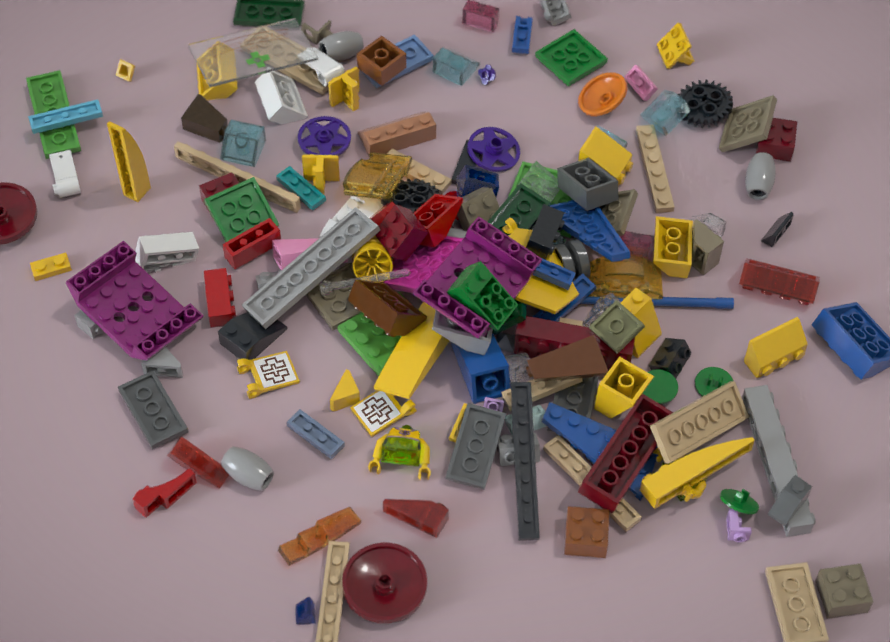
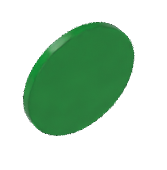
M707 367L697 374L695 388L699 395L703 397L726 383L733 381V378L724 369Z
M664 370L648 371L654 378L642 394L659 404L671 402L678 393L676 378Z
M723 489L720 493V499L727 506L738 512L756 514L759 510L758 503L749 496L750 492L742 489L741 492L734 489Z

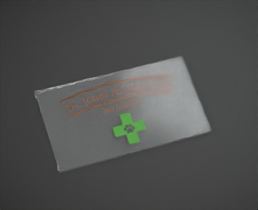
M295 18L188 44V48L209 87L318 60V56Z

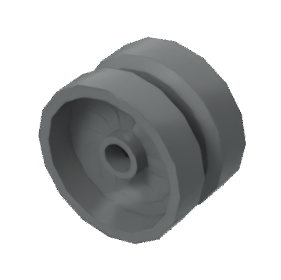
M579 239L567 241L565 245L560 243L555 246L554 250L564 268L576 273L572 282L582 274L587 278L590 277L589 257Z

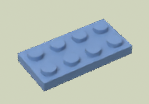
M415 34L394 44L406 53V68L388 82L434 60V55ZM362 72L368 78V80L375 86V88L381 86L368 75H366L364 72Z

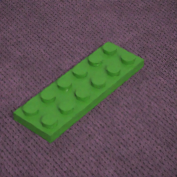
M60 70L26 78L35 115L70 106ZM75 124L39 132L46 159L50 158L49 154L71 150V153L81 151Z

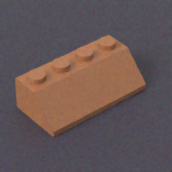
M423 111L360 130L358 135L370 159L387 154L391 149L398 151L436 139V123L430 112Z

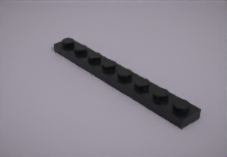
M511 382L518 541L539 540L531 382Z

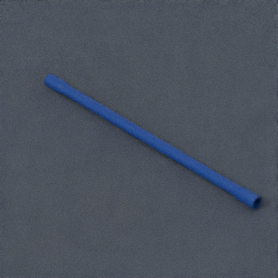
M589 295L580 304L612 305L616 300L621 303L627 296ZM649 296L652 298L654 306L734 308V298Z

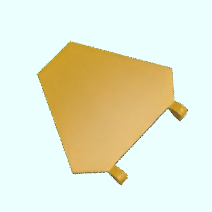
M512 218L505 221L507 225L502 230L510 234L508 235L510 238L526 248L533 230L520 229ZM555 250L552 255H547V261L564 267ZM533 275L515 300L556 314L577 298L579 293L573 282L569 290Z

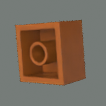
M381 35L357 53V68L383 86L406 68V53Z
M568 506L564 555L606 558L609 533L608 509Z

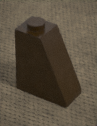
M197 94L181 117L183 130L221 143L223 138L227 137L229 133L227 119L201 94Z

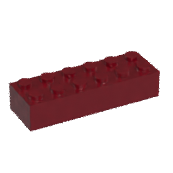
M526 316V320L517 325L514 356L532 359L594 335L609 371L619 356L631 363L635 337L616 354L589 327Z
M642 394L582 481L578 493L603 509H608L613 514L658 446L650 425L674 412Z

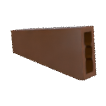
M594 335L527 360L529 366L525 367L529 378L533 377L535 382L603 377L608 373Z

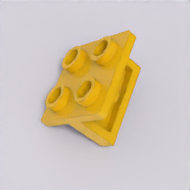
M678 22L657 43V48L668 69H671L678 61L688 65L694 62L690 52L692 46L682 24Z
M355 66L328 82L329 101L332 107L344 102L353 112L359 109V68Z
M302 155L304 178L307 181H313V186L322 194H325V181H340L338 155Z

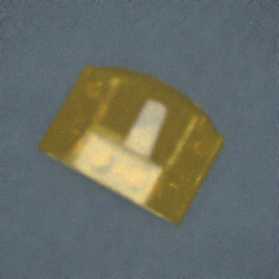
M372 152L369 154L370 159L363 160L361 158L350 168L344 178V195L384 200L393 197L392 192L403 176L408 175L412 156Z
M630 255L628 259L611 262L604 256L590 261L591 272L588 279L596 285V290L589 297L626 298L635 288H638L652 299H663L661 269L653 261L636 255Z

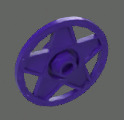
M331 116L312 118L305 122L298 132L299 147L307 155L339 156L347 150L351 142V132L346 123ZM321 121H330L325 126H322L321 124L317 123ZM340 126L346 131L347 137L338 133ZM307 128L310 135L302 139V134ZM333 146H343L339 150L331 153ZM317 147L320 154L312 152L307 148Z
M483 127L476 130L469 138L468 153L471 159L485 170L492 172L507 171L513 168L519 160L520 147L517 140L503 129ZM495 132L502 134L507 138L501 139L500 137H497ZM483 133V140L473 141L476 136ZM513 147H515L516 151L515 159L508 152ZM473 151L483 155L482 162L475 156ZM497 161L506 165L502 167H493V165Z

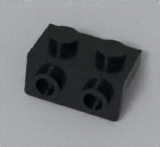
M665 338L649 364L650 369L664 370L677 378L691 355V350L686 340Z

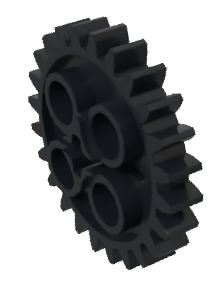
M707 79L705 83H702L701 80L698 81V84L692 82V86L686 85V90L681 89V94H677L676 111H678L679 117L682 116V121L687 120L688 125L693 122L694 127L701 124V128H703L707 124L710 128L712 123L717 126V121L723 123L724 118L728 119L729 114L732 113L733 96H731V91H727L726 86L721 88V83L715 85L714 80L711 83H708Z
M409 178L404 182L401 179L400 183L394 181V185L388 184V188H384L381 204L385 206L393 201L394 204L408 208L414 213L434 194L440 193L439 189H435V185L430 186V182L425 184L424 180L417 182V179L411 181Z

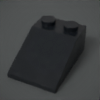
M246 312L227 322L218 330L220 344L237 358L252 360L282 335L288 327L277 319L265 329Z

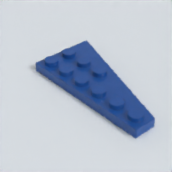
M574 200L550 205V207L564 212L562 220L565 222L562 229L573 237L579 239L611 262L630 258L629 249L599 207L586 211Z
M549 402L541 421L557 435L567 439L576 450L582 451L585 457L592 463L596 462L617 431ZM654 453L629 489L640 501L643 498V494L640 492L642 479L646 475L652 474L658 455Z

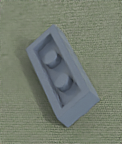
M301 409L287 421V426L331 460L345 447L344 441Z

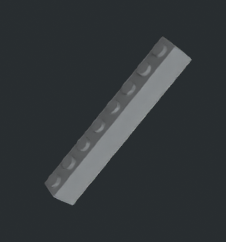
M767 385L744 388L742 400L749 415L748 421L774 500L776 501L793 476H798L797 463L792 459L790 443L786 442L785 428L780 424L779 410L775 409L773 393L769 392ZM809 498L786 526L783 525L786 537L811 533L815 525V516L810 512Z

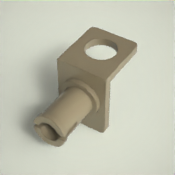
M332 21L326 22L318 31L303 23L301 35L317 45L325 37L334 34L330 31ZM306 30H309L312 33V36H310L306 32Z

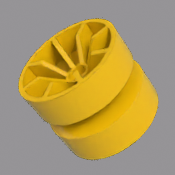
M375 235L352 254L353 271L359 280L383 282L390 276L393 269L392 257Z

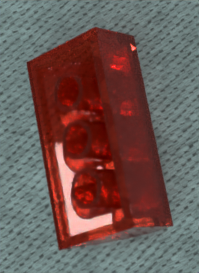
M746 258L739 284L743 285L742 288L753 291L755 288L761 290V293L765 295H772L774 293L780 295L779 298L790 300L793 298L797 299L800 304L809 305V303L814 304L820 277Z

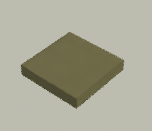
M616 300L589 326V329L618 354L645 325Z

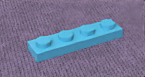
M97 99L28 116L32 132L35 134L103 117V113Z

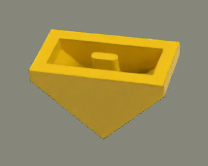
M345 370L330 398L331 411L352 406L360 401V392L350 370Z

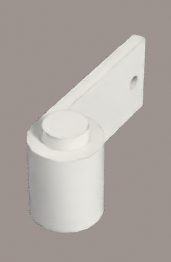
M315 47L306 49V52L298 55L299 60L316 71L318 79L323 86H327L328 82L333 78L345 73L341 63L336 62Z
M71 150L49 154L56 184H53L54 194L59 195V198L80 194L81 190Z

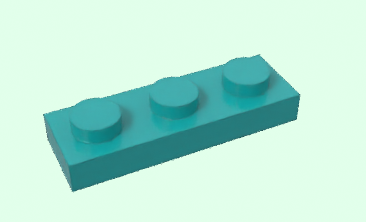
M291 166L276 175V180L291 193L299 196L300 201L312 211L326 201V196Z

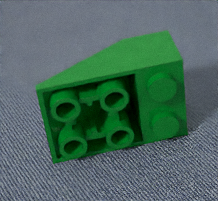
M481 261L467 266L447 290V294L489 322V327L495 331L500 329L518 306L517 302Z

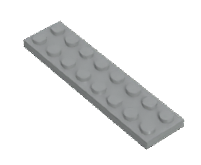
M355 207L242 304L243 308L265 329L268 328L380 231L379 226Z

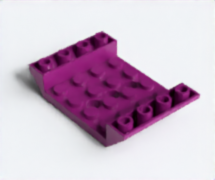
M479 216L468 228L464 239L428 281L424 279L413 292L416 297L478 339L484 337L491 329L489 327L490 323L447 294V290L458 278L454 273H462L467 266L481 261L515 300L542 261V258Z
M122 241L68 279L66 285L77 306L131 358L147 361L201 320L204 315L191 303L183 307L135 262L137 253L125 241ZM147 295L150 296L152 300L145 301L142 297ZM135 306L138 308V311H130L128 307ZM120 316L124 321L117 322L114 320V317Z

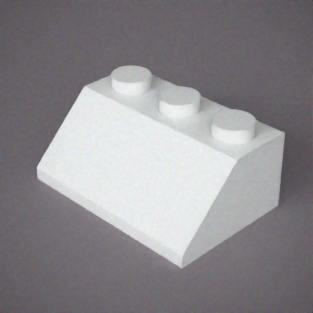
M268 68L255 81L262 105L270 121L283 125L308 117L294 79Z

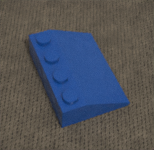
M857 302L824 308L811 324L816 333L823 337L828 346L840 356L841 360L853 370L854 375L861 380L873 377L890 367V337Z

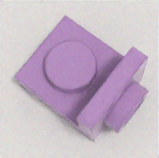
M729 509L726 517L728 540L735 542L748 541L752 533L751 527H742V518L738 517V511Z

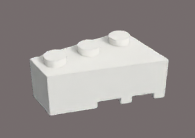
M193 232L139 236L135 250L137 253L135 262L146 272L155 270L157 273L163 267L172 265L174 268L196 261L199 246Z

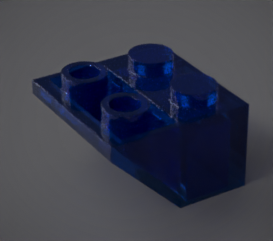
M465 164L456 178L457 197H464L481 187L493 189L497 198L499 174Z

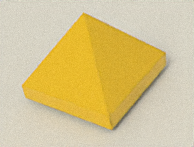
M120 59L116 76L131 82L136 65Z

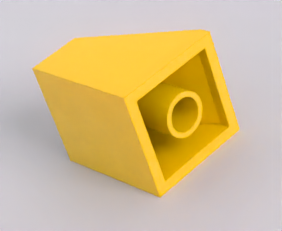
M594 127L579 150L578 161L590 158L617 179L618 185H622L626 177L625 174L630 172L633 167V162H631L633 154L601 129Z
M635 288L621 304L645 325L636 335L632 355L639 358L662 335L652 298L638 288Z
M619 356L599 383L594 409L610 419L634 406L654 376Z

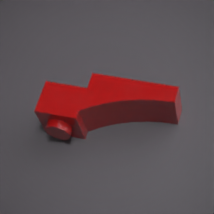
M189 468L171 481L154 487L147 485L145 488L140 489L132 498L135 509L146 518L160 505L168 509L197 483L195 473Z

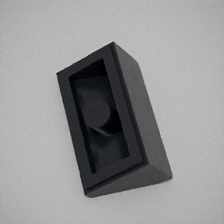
M789 212L779 217L761 241L770 247H774L791 225L794 213Z

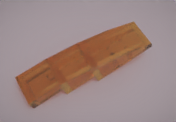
M349 506L317 520L315 526L299 532L297 538L279 545L278 552L290 566L328 546L329 541H336L361 524V520Z

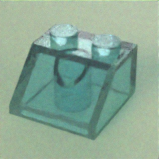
M442 47L433 57V72L460 86L480 66V62L450 48Z
M664 90L640 115L667 136L690 112L688 103L675 92Z
M230 120L224 134L221 160L255 167L266 142L265 127Z

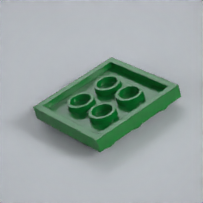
M575 29L535 52V57L568 87L608 62V58Z
M255 177L204 199L225 242L268 218L279 227V222Z

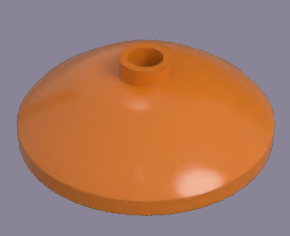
M614 72L603 73L594 77L583 87L579 94L578 104L580 109L589 116H602L612 112L624 100L627 93V82L622 75Z

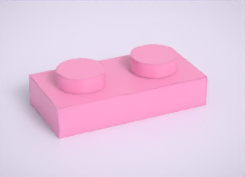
M637 65L624 77L644 101H647L658 90L655 84Z

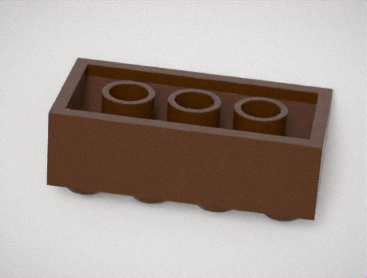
M355 279L348 301L354 305L355 309L363 312L366 318L374 321V325L382 328L386 335L396 337V335L405 336L426 321L427 316L386 283Z

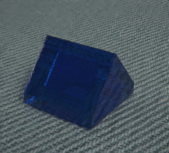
M307 597L295 605L296 624L298 625L315 624V604L311 597Z

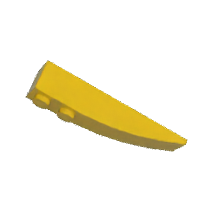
M109 121L107 126L123 195L139 202L151 188L143 154L134 138L125 128Z
M753 437L724 442L693 452L669 465L664 464L656 473L648 474L642 479L640 492L652 507L656 509L679 495V492L685 485L692 487L750 452L755 440Z

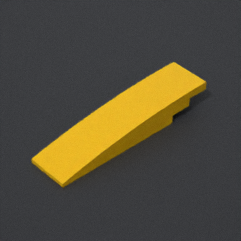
M424 301L419 310L427 316L426 321L407 335L401 336L373 386L374 390L410 399L450 340L432 330L435 309Z

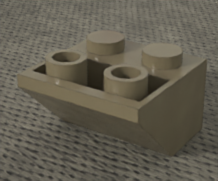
M698 219L694 220L691 265L704 276L719 264L724 241Z

